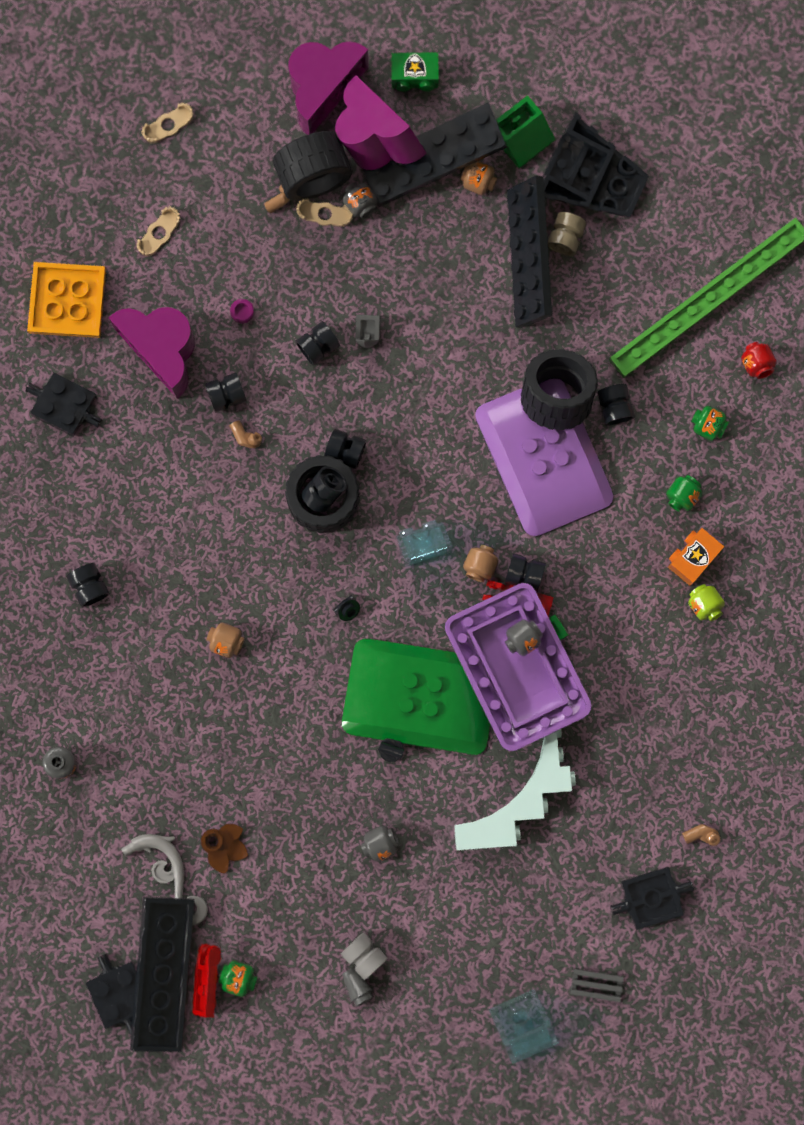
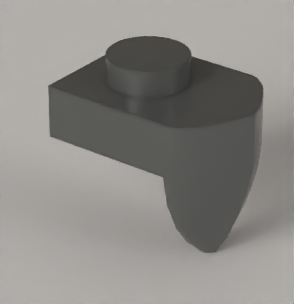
M357 314L355 334L357 344L366 349L377 345L380 342L381 315Z

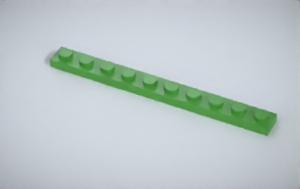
M794 218L610 357L609 361L623 378L628 376L804 242V227L797 218Z

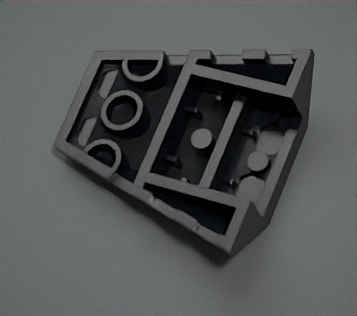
M575 112L561 135L542 175L545 198L630 218L649 175L626 155L623 156L617 151L615 145L610 141L607 142L598 134L599 131L592 125L589 126L581 119L582 117Z

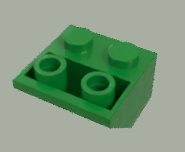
M528 95L496 119L507 144V148L503 149V151L519 169L556 140L542 111Z

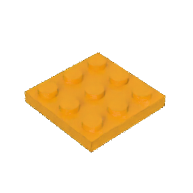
M34 262L27 332L29 334L100 338L106 267Z

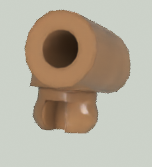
M700 824L682 833L687 844L697 839L711 846H716L720 842L718 831L704 824Z

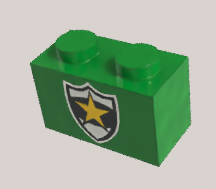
M438 52L391 53L392 88H396L398 91H409L410 88L431 91L434 88H438Z

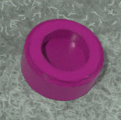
M238 299L232 303L230 314L235 322L244 324L253 318L254 308L248 300Z

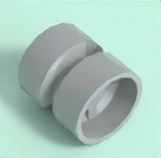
M365 932L360 934L341 953L342 957L349 964L356 965L355 971L363 980L368 978L387 959V956L379 948L372 947L373 941Z

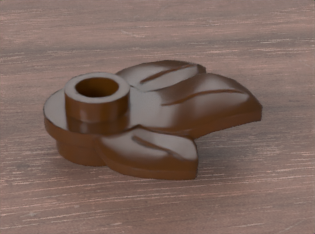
M225 824L219 830H207L201 837V846L208 852L209 864L220 873H227L229 861L242 860L248 856L245 845L238 840L243 831V828L240 826ZM212 836L218 839L216 846L209 844V839Z

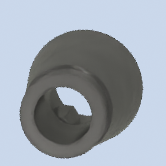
M355 967L342 974L351 1003L354 1002L356 1007L374 998L371 993L373 991L372 988L355 971Z

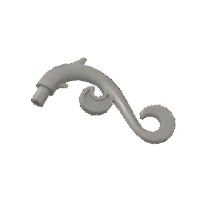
M143 834L131 839V843L121 848L126 857L135 851L145 850L150 853L152 852L151 848L159 849L166 854L172 864V870L169 872L165 871L164 868L168 862L160 860L154 863L151 869L152 876L159 883L167 884L174 880L175 898H183L184 867L179 852L171 843L175 840L174 836L166 837L155 834ZM194 895L188 896L187 898L194 899V903L197 906V911L193 914L192 925L201 923L207 916L208 906L203 898Z

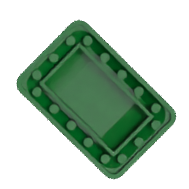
M362 639L355 644L342 716V727L347 734L378 740L389 738L398 740L403 744L470 755H478L486 749L490 722L455 652L373 639Z

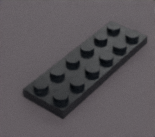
M488 102L416 136L426 151V154L419 160L408 164H401L390 160L381 168L374 170L363 169L369 187L378 198L376 205L380 207L507 148V144L492 107Z
M537 175L507 190L515 327L519 328L527 327L552 316L544 179L542 176Z
M143 897L130 1050L132 1052H181L194 910V899Z

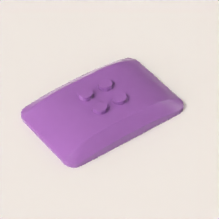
M549 379L539 384L540 388L552 397L560 399L571 398L562 380ZM521 388L481 405L476 410L475 417L523 529L530 536H539L608 507L613 500V493L583 423L575 426V428L565 430H551L537 425L523 410V405H521Z
M526 583L518 584L451 616L446 621V634L504 749L508 751L518 750L589 714L591 710L590 699L536 591L531 585ZM522 619L529 622L534 621L543 635L540 647L526 656H521L517 652L512 654L505 644V641L508 640L506 636L507 629Z

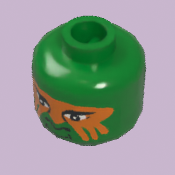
M709 405L705 406L702 411L697 409L691 420L695 424L693 427L694 433L710 441L716 438L720 439L729 423L726 421L725 413Z
M689 475L677 477L666 492L670 500L668 502L669 506L678 512L681 509L685 511L692 510L703 495L700 489L702 485Z
M233 960L229 965H224L219 984H222L224 992L245 997L248 990L254 991L258 977L253 976L254 968L251 965Z

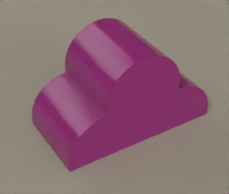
M308 42L298 46L292 52L288 63L292 91L296 96L298 123L305 134L309 135L315 132L343 99L344 90L350 80L355 76L360 78L369 68L368 49L356 42H343L330 50L323 44Z
M353 77L344 90V102L347 108L338 117L335 132L355 163L363 169L374 170L383 167L390 160L401 164H408L423 157L426 151L410 126L359 77Z
M163 307L152 311L147 316L138 310L127 308L118 310L108 317L115 331L178 399L186 391L189 383V373L184 362L192 355L195 347L194 334L185 315L177 309Z

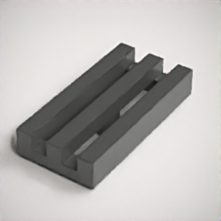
M573 969L570 994L620 1002L624 977ZM578 975L613 980L617 981V986L577 979ZM576 985L616 991L615 996L576 990Z

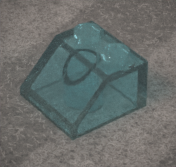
M434 520L424 523L421 529L407 528L399 532L400 535L396 536V541L404 567L451 553L452 544L443 522L437 523Z
M534 989L489 1009L512 1064L559 1044Z

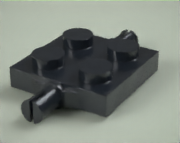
M56 373L52 374L50 380L42 389L32 383H29L26 387V392L37 397V402L30 412L31 416L74 437L79 427L85 421L97 428L99 423L101 424L102 418L90 413L91 406L97 396L96 393Z
M664 867L620 881L624 892V902L610 905V908L614 910L612 911L613 916L627 911L632 917L635 930L683 916L680 895L694 891V887L691 886L693 885L691 880L677 885L672 879L669 867Z
M106 953L103 955V958L102 956L97 958L103 972L98 977L85 983L104 1028L107 1029L116 1024L125 1023L131 1037L137 971L132 961L122 966L112 967Z

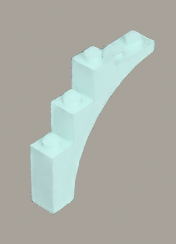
M561 729L544 737L540 758L533 775L522 791L511 802L490 816L474 822L454 825L456 850L517 846L516 841L521 840L520 826H515V821L543 819L544 813H548L547 798H543L542 794L572 791V786H576L575 772L570 771V766L560 767V762H564L563 748L558 747L557 739L561 737Z

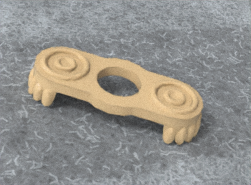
M187 103L178 104L177 109L161 115L151 125L145 124L142 130L144 139L150 143H157L167 136L175 135L179 129L191 122L193 118L191 106ZM165 119H172L175 122V127L171 131H165L161 127Z
M308 198L299 201L296 208L300 218L306 221L317 222L322 226L335 225L344 227L352 221L353 214L346 205L342 208L333 206L330 203L310 202ZM322 208L330 209L332 212L331 218L321 220L318 216L319 210Z
M174 207L162 209V215L149 226L142 240H137V249L142 255H154L162 244H165L170 239L171 233L177 227L180 220V214ZM156 227H162L166 230V235L163 239H155L152 232Z

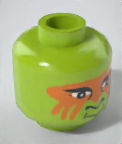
M703 584L689 594L688 604L698 619H709L712 622L723 614L721 610L725 606V601L714 586Z

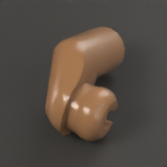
M282 185L279 188L281 193L264 203L269 213L283 207L290 200L285 196Z
M240 420L229 425L239 445L248 448L260 446L262 436L257 432L255 434L245 432Z

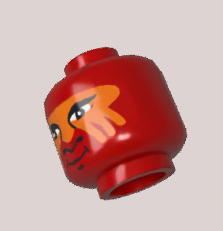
M753 342L745 348L746 351L742 354L741 360L749 376L763 379L774 372L777 361L769 345Z

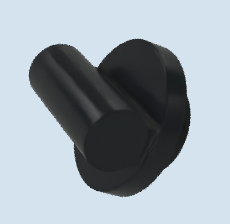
M350 595L332 610L341 620L350 621L358 615L360 605Z
M386 738L380 743L378 751L385 761L395 762L402 758L404 748L400 741Z

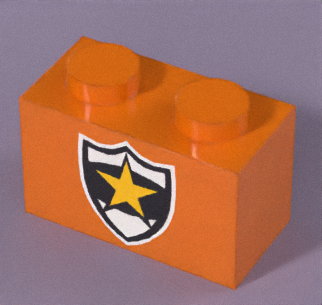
M703 528L697 533L693 530L684 540L687 543L684 549L681 551L677 548L669 558L672 563L668 568L689 586L695 582L724 548L719 541Z

